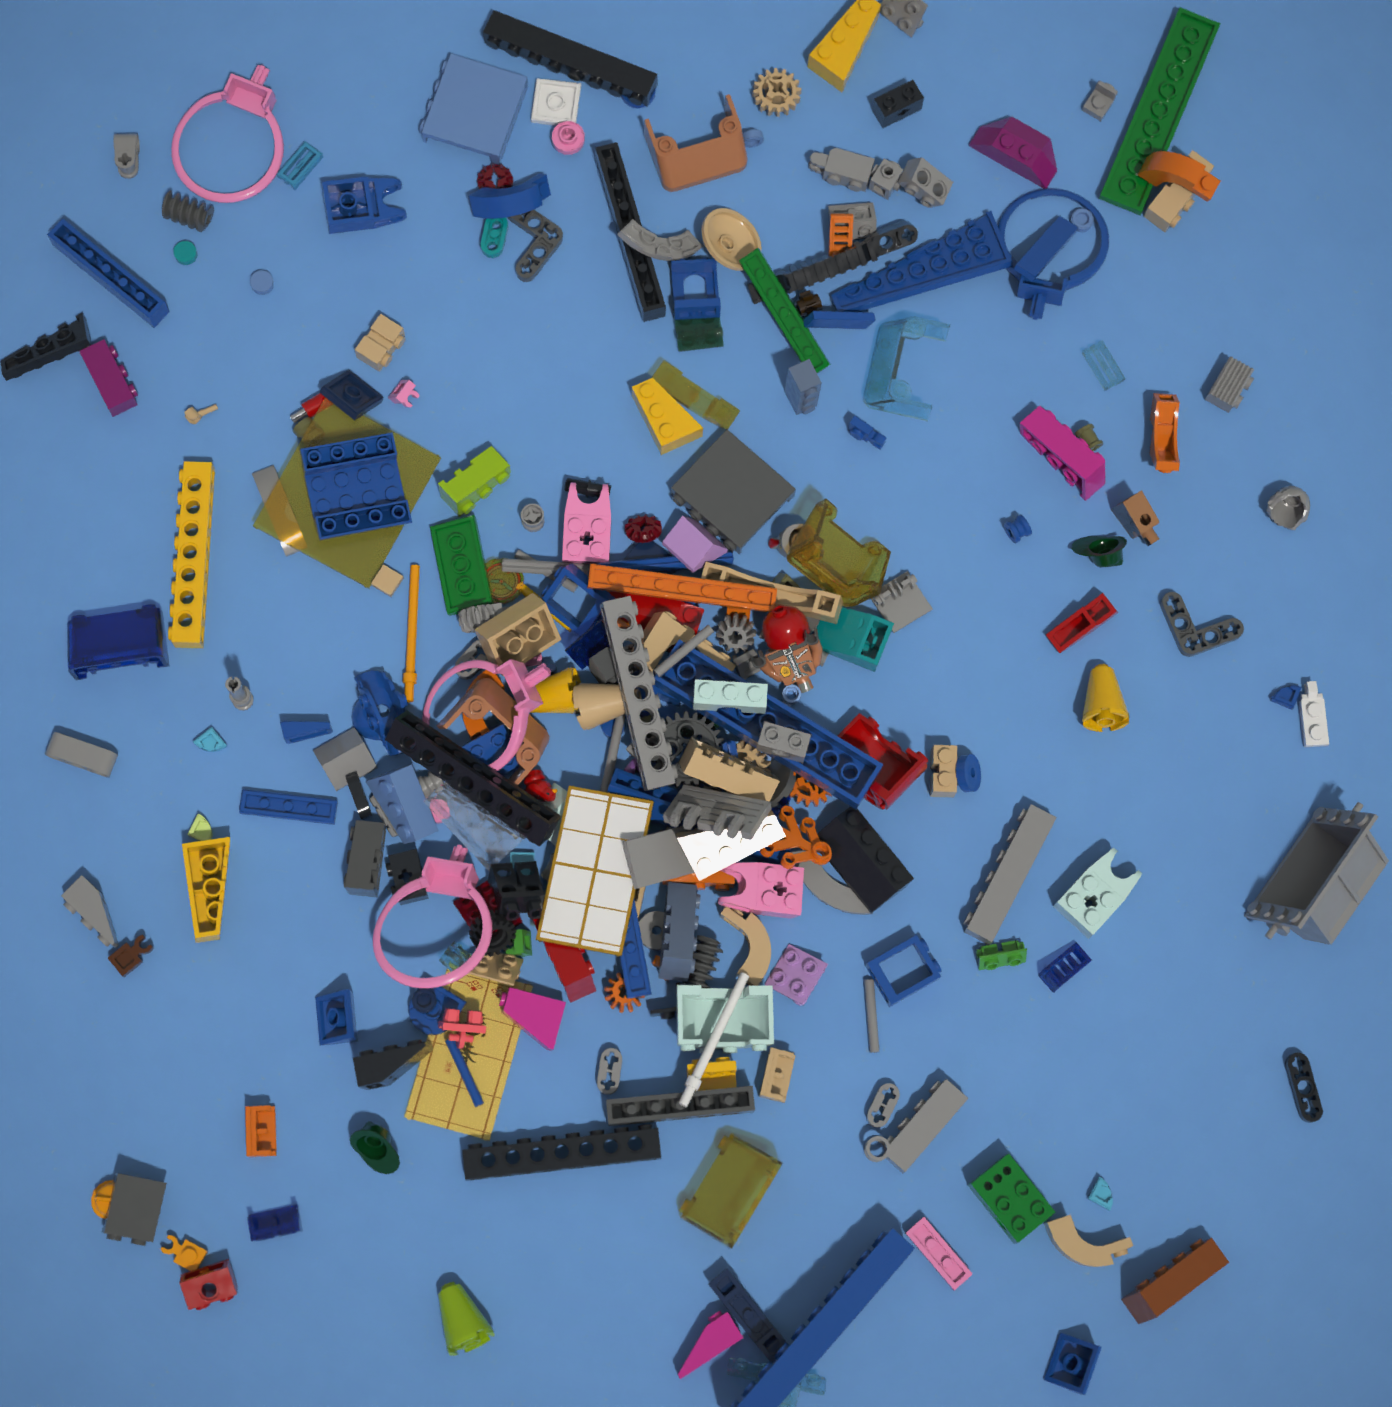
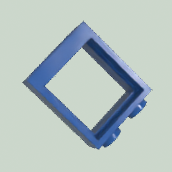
M569 564L565 567L561 566L554 574L556 579L552 585H547L542 591V600L546 602L551 614L583 638L593 631L602 618L600 604L605 601L614 600L615 597L604 590L587 588L589 576L574 564ZM567 577L597 600L582 623L552 600Z
M917 935L867 962L865 965L889 1007L941 977L940 972L942 970L936 959L931 960L927 953L929 951L927 943L923 938L919 939ZM914 945L931 976L896 994L879 964Z

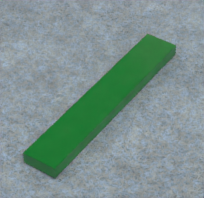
M757 248L740 259L739 262L801 362L810 359L816 373L830 366L829 360L809 328L804 327L803 318L761 250Z

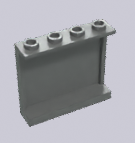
M726 430L671 487V498L678 506H684L688 509L689 515L694 520L704 523L706 529L714 537H720L724 541V546L729 551H736L740 554L747 542L780 507L795 496L796 489L729 430Z

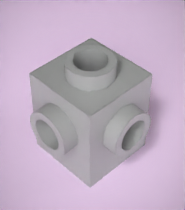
M883 159L880 165L876 164L870 174L872 178L869 190L888 200L894 190L898 191L901 185L898 182L904 169L894 161Z

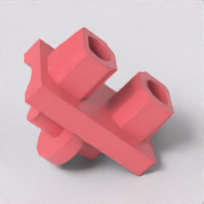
M445 1008L443 1021H438V1028L457 1031V1034L449 1033L448 1040L456 1041L458 1049H463L465 1042L473 1043V1035H466V1032L486 1033V1026L482 1025L483 1016L481 1011L468 1010L467 1022L462 1023L459 1022V1009Z

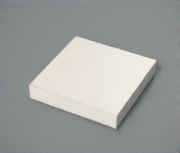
M537 78L531 123L555 126L564 121L576 123L581 83Z

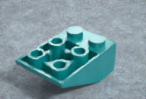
M842 607L837 624L820 620L817 629L823 651L875 672L894 623L872 614Z

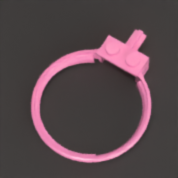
M257 65L250 81L231 73L224 91L209 94L198 100L184 114L176 127L171 146V156L175 171L189 190L204 199L218 203H234L249 199L264 190L279 171L283 159L284 142L280 127L271 112L277 99L272 89L263 86L270 72L265 66ZM223 100H227V104L266 119L272 129L275 143L273 161L262 179L248 189L228 194L211 192L194 183L184 171L179 157L180 136L189 119L202 108L222 102Z
M512 659L501 666L485 660H470L460 663L444 673L432 687L424 705L422 721L430 725L429 709L433 697L440 686L452 675L472 668L485 669L493 674L499 673L504 675L517 702L514 709L518 711V716H514L512 734L507 748L497 760L488 765L495 771H499L518 752L526 734L529 713L543 704L535 685L551 675V670L545 663H542L529 673L524 663Z
M462 845L454 846L450 860L427 857L422 870V877L410 881L398 889L386 903L377 919L373 932L375 958L389 977L403 985L422 989L437 988L451 984L471 972L483 959L492 938V919L485 900L475 889L479 880L473 864L464 863L468 849L463 848ZM422 888H426V892L472 899L480 910L483 925L481 940L472 956L454 971L432 978L412 977L396 970L385 958L380 943L381 928L392 907L405 896Z

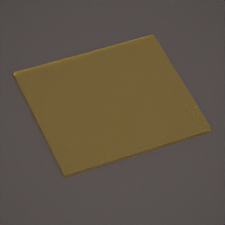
M325 397L253 527L369 589L371 582L382 567L404 525L319 540L305 484L300 449L386 434L393 431L364 415L354 421ZM393 432L398 454L396 460L401 483L411 514L441 457Z

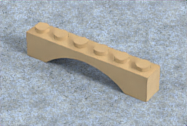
M705 562L701 576L702 579L776 588L775 607L779 605L793 606L798 608L806 617L834 624L838 623L843 605L842 597L838 594L777 584L709 562Z

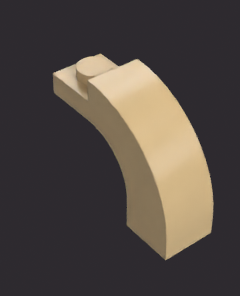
M725 907L720 913V918L741 932L749 946L748 958L736 976L739 977L741 972L749 976L746 984L759 986L766 975L771 959V943L768 933L762 922L752 912L745 920L742 918L744 914L741 911Z
M1071 1215L1044 1223L1054 1247L1064 1257L1079 1265L1088 1267L1112 1265L1114 1262L1111 1254L1116 1258L1128 1254L1127 1249L1134 1247L1130 1237L1103 1246H1094L1085 1242L1078 1235Z

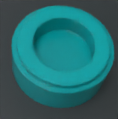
M181 241L174 247L173 253L178 263L190 265L196 260L197 250L193 243Z

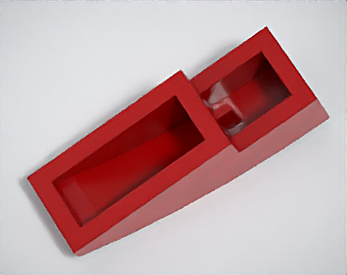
M1102 593L1048 632L1046 636L1058 652L1062 653L1119 612L1106 595Z

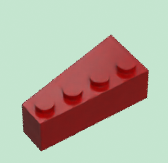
M540 918L532 919L538 931ZM542 941L545 944L544 946L551 962L554 964L559 980L564 985L570 1003L596 992L592 974L595 971L590 960H584L582 956L585 953L584 949Z

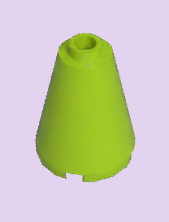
M450 1282L441 1287L442 1291L438 1293L448 1354L450 1356L459 1355L457 1350L464 1349L465 1353L489 1342V1335L495 1336L494 1331L462 1285Z

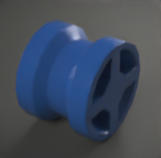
M1021 514L1016 516L1014 521L1004 523V529L1013 543H1018L1023 536L1028 537L1032 534L1028 521Z

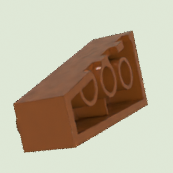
M1202 1238L1196 1240L1189 1246L1191 1248L1190 1251L1187 1253L1181 1252L1171 1259L1173 1263L1167 1267L1164 1265L1153 1273L1155 1276L1137 1284L1134 1291L1121 1299L1138 1324L1160 1316L1229 1263L1213 1238L1205 1241Z

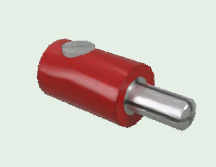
M319 393L302 403L301 407L303 409L291 415L290 419L295 423L305 416L312 418L322 411L329 409L333 403Z

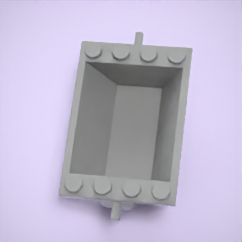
M1359 802L1356 803L1352 811L1336 808H1317L1313 813L1312 819L1257 898L1248 906L1244 916L1248 919L1266 922L1270 929L1265 934V937L1270 940L1275 933L1287 936L1290 930H1292L1305 940L1332 945L1389 862L1369 831L1378 819L1376 814L1360 812L1363 805Z

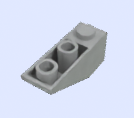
M81 875L61 895L66 901L63 905L72 914H75L77 911L83 917L80 921L90 931L95 928L100 933L97 938L108 947L111 944L117 948L119 944L104 896Z

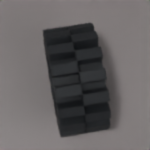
M489 910L492 919V932L494 930L497 931L492 935L490 945L484 956L487 954L493 956L494 952L496 955L501 954L500 950L506 951L508 949L506 946L513 944L511 939L516 938L515 926L511 920H506L504 914L499 915L498 910H495V913L493 910ZM478 917L474 920L476 924H471L470 926L472 930H469V938L476 948L481 940L483 929L482 918L479 919Z

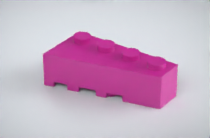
M1039 405L1020 422V434L1040 455L1046 454L1048 462L1055 470L1060 468L1067 478L1065 481L1071 487L1076 485L1082 491L1080 496L1085 501L1105 485V459L1098 452L1094 453L1085 440L1082 438L1078 439L1072 434L1071 429L1066 424L1058 422L1050 410H1045Z

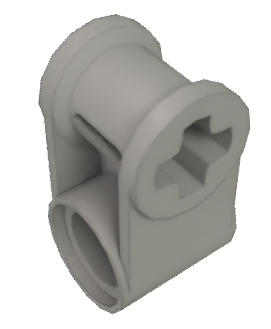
M137 133L114 134V160L118 167V172L123 178H133L138 174L139 136Z

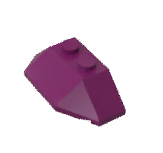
M1012 116L981 126L969 144V147L1043 189H1047L1057 173L1051 138Z

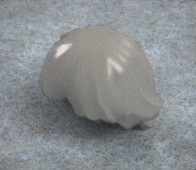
M1286 486L1281 488L1267 502L1266 511L1269 518L1278 526H1283L1289 530H1296L1300 524L1308 519L1310 511L1309 496L1299 487Z

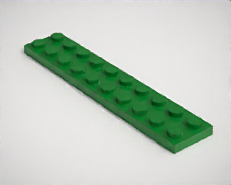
M1179 7L1099 197L1100 200L1141 215L1153 185L1138 176V173L1150 154L1158 151H1168L1221 23Z

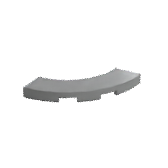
M634 219L617 234L624 242L638 252L665 261H677L688 258L703 247L689 230L677 236L660 238L656 234L644 229Z
M802 850V851H795V852H792V853H793V854H797V853H801V852H805V851H804V850ZM813 861L795 864V867L804 868L803 883L824 904L845 913L871 914L851 888L841 885L832 879L821 865L815 864Z

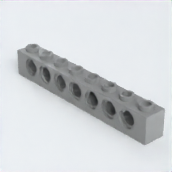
M631 596L602 602L600 609L644 791L673 785L676 783L675 779L678 778L675 765H671L669 755H672L670 742L665 741L663 733L666 732V724L664 718H660L658 712L661 704L658 694L654 695L652 685H655L653 672L649 671L647 666L649 654L647 648H643L641 641L644 638L641 624L637 625L636 615H638L637 604L631 600ZM623 617L627 619L629 623L627 629H621L618 626V618ZM624 641H631L633 643V652L629 653L623 649ZM630 664H636L639 667L640 673L638 676H633L629 673L628 667ZM636 687L644 689V699L635 697L634 689ZM642 710L650 713L651 720L649 723H645L640 719V712ZM647 734H653L656 737L657 742L655 746H649L646 743L645 737ZM653 757L661 759L662 767L660 770L652 767L651 760Z

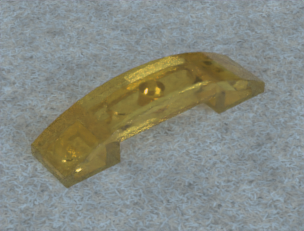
M663 360L652 378L677 402L707 421L728 430L740 413V410L721 398L719 400L682 376L683 372Z

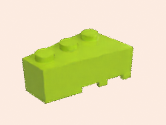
M492 446L470 460V465L463 471L460 468L453 473L455 475L453 479L447 483L444 480L438 483L441 498L459 517L464 513H470L475 508L477 501L481 498L483 500L486 499L498 483L501 485L510 477V465Z

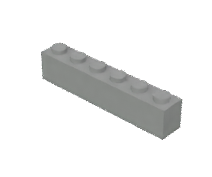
M1032 804L1027 810L1022 809L1017 819L1020 822L1017 830L1012 829L1006 840L1010 843L1007 850L1002 849L995 861L999 863L996 871L991 870L985 880V883L988 884L985 892L980 890L974 901L978 906L974 913H968L963 923L967 926L964 931L966 934L987 945L993 942L1057 817Z

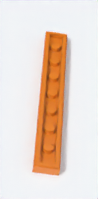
M590 564L587 585L589 589L770 612L775 607L777 596L776 588Z

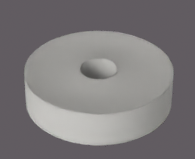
M649 912L639 922L642 943L648 949L661 950L664 912ZM654 927L661 929L659 935L653 934L652 929Z

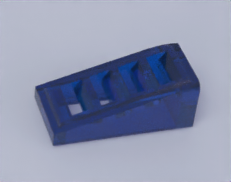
M1076 942L1046 966L1038 976L1052 992H1055L1089 964L1092 959ZM1073 952V954L1080 960L1081 964H1078L1075 961V959L1070 955V953ZM1063 959H1066L1067 962H1068L1074 969L1071 970V968L1064 962ZM1056 965H1058V966L1062 969V971L1066 974V976H1064V975L1058 970V968L1056 967Z

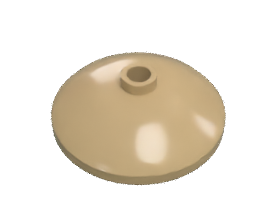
M719 208L710 212L703 220L701 229L703 242L710 255L721 265L732 270L744 271L739 260L757 248L762 250L761 241L756 229L740 213L727 208Z

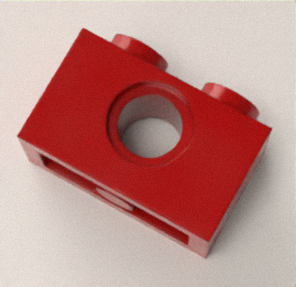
M229 1259L180 1275L179 1283L188 1310L194 1308L201 1310L208 1307L212 1302L218 1300L225 1302L237 1294L238 1285ZM206 1283H212L216 1286V1288L213 1290H206L203 1287V1285Z

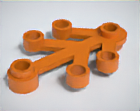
M787 805L783 806L778 815L782 821L786 822L789 830L781 826L785 834L784 840H779L766 846L771 851H767L765 847L760 849V853L764 857H771L776 851L799 847L805 852L797 854L787 852L783 855L781 865L784 868L791 869L796 863L813 861L818 865L827 864L832 857L831 848L827 843L820 841L815 829V821L810 817H805L798 827L794 817V809ZM783 812L789 813L790 816H786ZM804 823L809 824L810 828L806 827ZM800 830L808 835L809 841L803 839ZM786 858L790 859L792 863L787 862Z

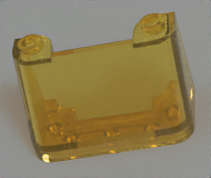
M824 499L815 505L790 546L787 561L823 591L841 595L843 606L853 607L880 594L891 551L877 541L861 545L832 521L836 518L838 510L829 500Z
M732 1133L729 1137L724 1135L717 1147L721 1149L719 1155L691 1201L686 1198L679 1210L683 1213L680 1219L730 1250L733 1248L783 1162Z

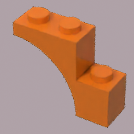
M1153 393L1150 414L1153 430L1149 453L1156 470L1162 473L1179 471L1177 423L1180 402L1176 394Z

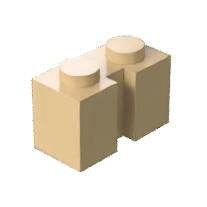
M382 314L378 316L370 327L371 330L367 336H364L355 348L356 357L379 372L383 366L387 367L390 364L393 352L396 348L400 349L406 339L404 328Z
M933 745L930 751V769H936V773H933L930 778V797L954 798L957 793L956 745Z

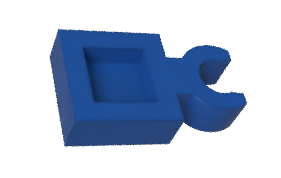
M854 415L849 422L848 431H850V434L855 439L864 440L865 442L869 441L880 450L885 444L887 438L884 435L874 431L872 426Z

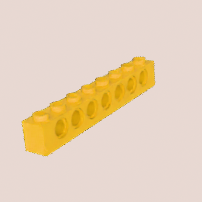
M184 461L183 469L179 471V482L182 483V491H178L177 501L178 505H181L180 514L177 513L176 527L179 528V536H175L174 547L175 550H178L177 558L173 559V572H176V581H172L171 593L175 596L174 604H170V617L173 618V626H169L168 639L171 640L175 648H204L215 468L212 462ZM194 484H201V488L198 491L190 490ZM191 507H200L197 513H189ZM192 528H197V529H198V532H197L196 535H194V536H188V535H187V533H188V531H189L190 529H192ZM189 551H197L194 558H186V554ZM188 573L195 574L194 579L191 581H185L184 578ZM186 596H194L191 603H183V599ZM191 618L192 623L189 626H181L184 619Z

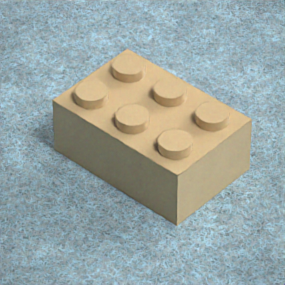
M534 593L474 629L488 661L499 666L510 659L526 663L562 640L546 602Z

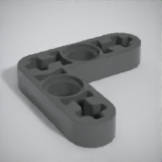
M535 210L523 213L522 215L507 217L512 223L536 238L516 265V275L523 282H530L537 276L563 241L562 229ZM532 219H537L541 222V225L533 229L528 226V223ZM548 233H550V234H552V235H553L554 233H557V239H556V238H552V239L550 240ZM541 248L545 250L546 254L543 258H536L533 252ZM531 260L533 262L530 266L531 273L526 272L522 274V267L524 269L528 268Z
M1168 592L1160 602L1161 610L1176 645L1184 656L1192 657L1237 640L1243 634L1244 626L1236 618H1230L1196 631L1182 597L1176 592ZM1169 598L1171 599V601L1177 602L1174 606V609L1177 614L1173 617H1171V615L1174 613L1173 607L1171 605L1167 606L1166 604L1169 601ZM1175 620H1185L1187 624L1186 629H1177L1174 624ZM1230 624L1232 627H1237L1238 630L1235 632V635L1233 632L1222 635V632L1226 631ZM1207 632L1215 633L1217 642H1207L1205 634ZM1200 639V643L1192 648L1193 651L1190 648H1185L1184 645L1187 643V640L1189 643H1194Z

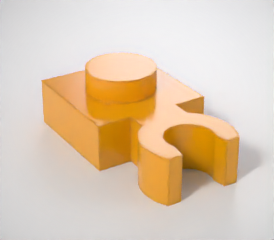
M168 1235L167 1238L173 1241V1247L171 1249L161 1247L160 1250L165 1254H176L173 1262L189 1271L199 1269L208 1251L187 1239L181 1245L177 1237Z

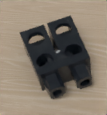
M536 861L515 862L514 868L512 863L491 864L488 883L494 892L498 914H504L507 921L518 919L520 913H528V917L531 919L541 918L545 895L542 890ZM530 869V875L522 874L521 870ZM505 870L507 874L506 876H500L497 872Z

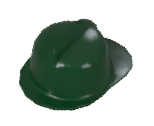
M1087 536L1076 540L1072 544V550L1078 555L1089 556L1091 561L1098 567L1119 566L1123 563L1122 549L1126 546L1127 540L1121 536Z
M369 1121L361 1130L351 1134L350 1144L352 1148L373 1170L382 1174H391L399 1168V1156L391 1146V1136L386 1128Z

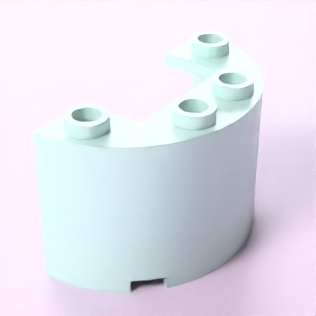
M701 985L676 986L677 1045L681 1047V1051L699 1049V1053L703 1052L733 988H701ZM749 985L743 989L715 1048L723 1049V1053H737V1049L752 1048V1051H766L767 1046L774 1044L773 986Z

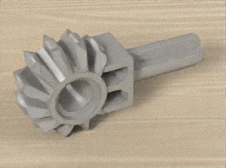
M502 603L468 607L458 613L459 626H461L462 632L475 633L474 629L509 607L502 608Z

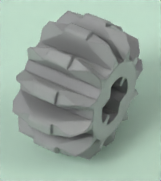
M737 612L734 613L733 619L729 615L725 616L724 621L719 622V629L716 631V636L720 638L719 645L726 644V652L730 648H734L736 654L739 652V648L743 651L748 650V645L752 646L754 644L753 637L756 636V630L752 629L754 626L753 621L746 622V615L742 619L738 618Z

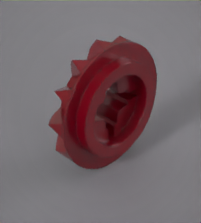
M492 162L488 166H483V169L478 173L477 184L479 189L483 187L495 189L510 188L513 186V176L510 169H507L502 163L499 165ZM493 173L497 175V178H501L498 180L497 187H495L493 181H489L492 179Z
M647 514L642 517L636 515L635 519L630 518L628 523L625 524V534L634 542H651L662 533L661 521L656 520L655 516L648 517Z

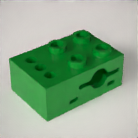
M1009 1153L968 1184V1187L1013 1244L1019 1243L1055 1213L1054 1209Z

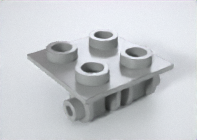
M882 0L880 13L912 38L916 29H919L924 23L922 17L928 5L922 0Z
M908 571L869 594V597L883 618L894 623L893 633L933 610L917 586L916 577L913 574L910 575Z

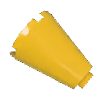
M1107 664L1096 665L1090 671L1082 721L1084 728L1091 731L1103 732L1102 728L1110 727V731H1116L1124 728L1129 723V713L1114 669Z
M568 667L535 685L543 704L530 713L579 714V709L574 708L573 688L577 686L576 684L581 683L576 668Z

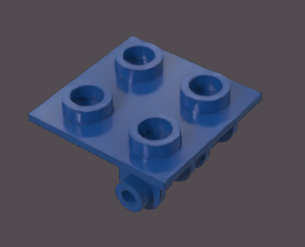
M501 724L461 747L486 765H489L503 754L510 741V737L504 725ZM514 756L506 766L497 772L504 775L520 766L516 761V757Z

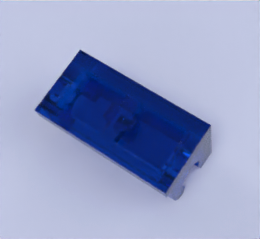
M298 1204L251 1214L247 1217L251 1242L303 1232Z

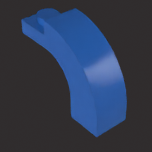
M539 173L526 182L514 187L503 189L483 187L469 195L473 217L495 219L516 216L532 211L542 206V200L549 197L551 193L547 174Z

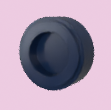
M422 988L414 993L412 1004L418 1012L429 1013L436 1007L437 998L432 990Z

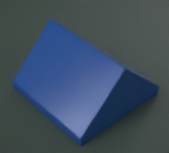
M345 989L315 997L320 1046L358 1042L353 992L350 989Z
M1060 1333L1044 1380L1077 1394L1085 1395L1102 1347Z

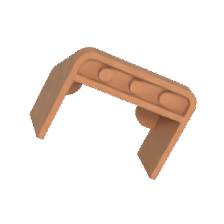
M730 94L725 96L724 112L726 117L719 123L721 137L678 149L676 141L669 136L655 138L649 118L644 120V137L660 182L665 190L676 192L741 172L746 168L747 153L742 127Z
M482 678L466 692L437 724V727L439 729H447L462 712L468 718L477 720L483 718L490 711L512 731L514 716H518V711L514 709L517 702L492 679ZM530 714L523 744L515 755L520 767L508 779L517 786L539 762L549 743L547 730Z

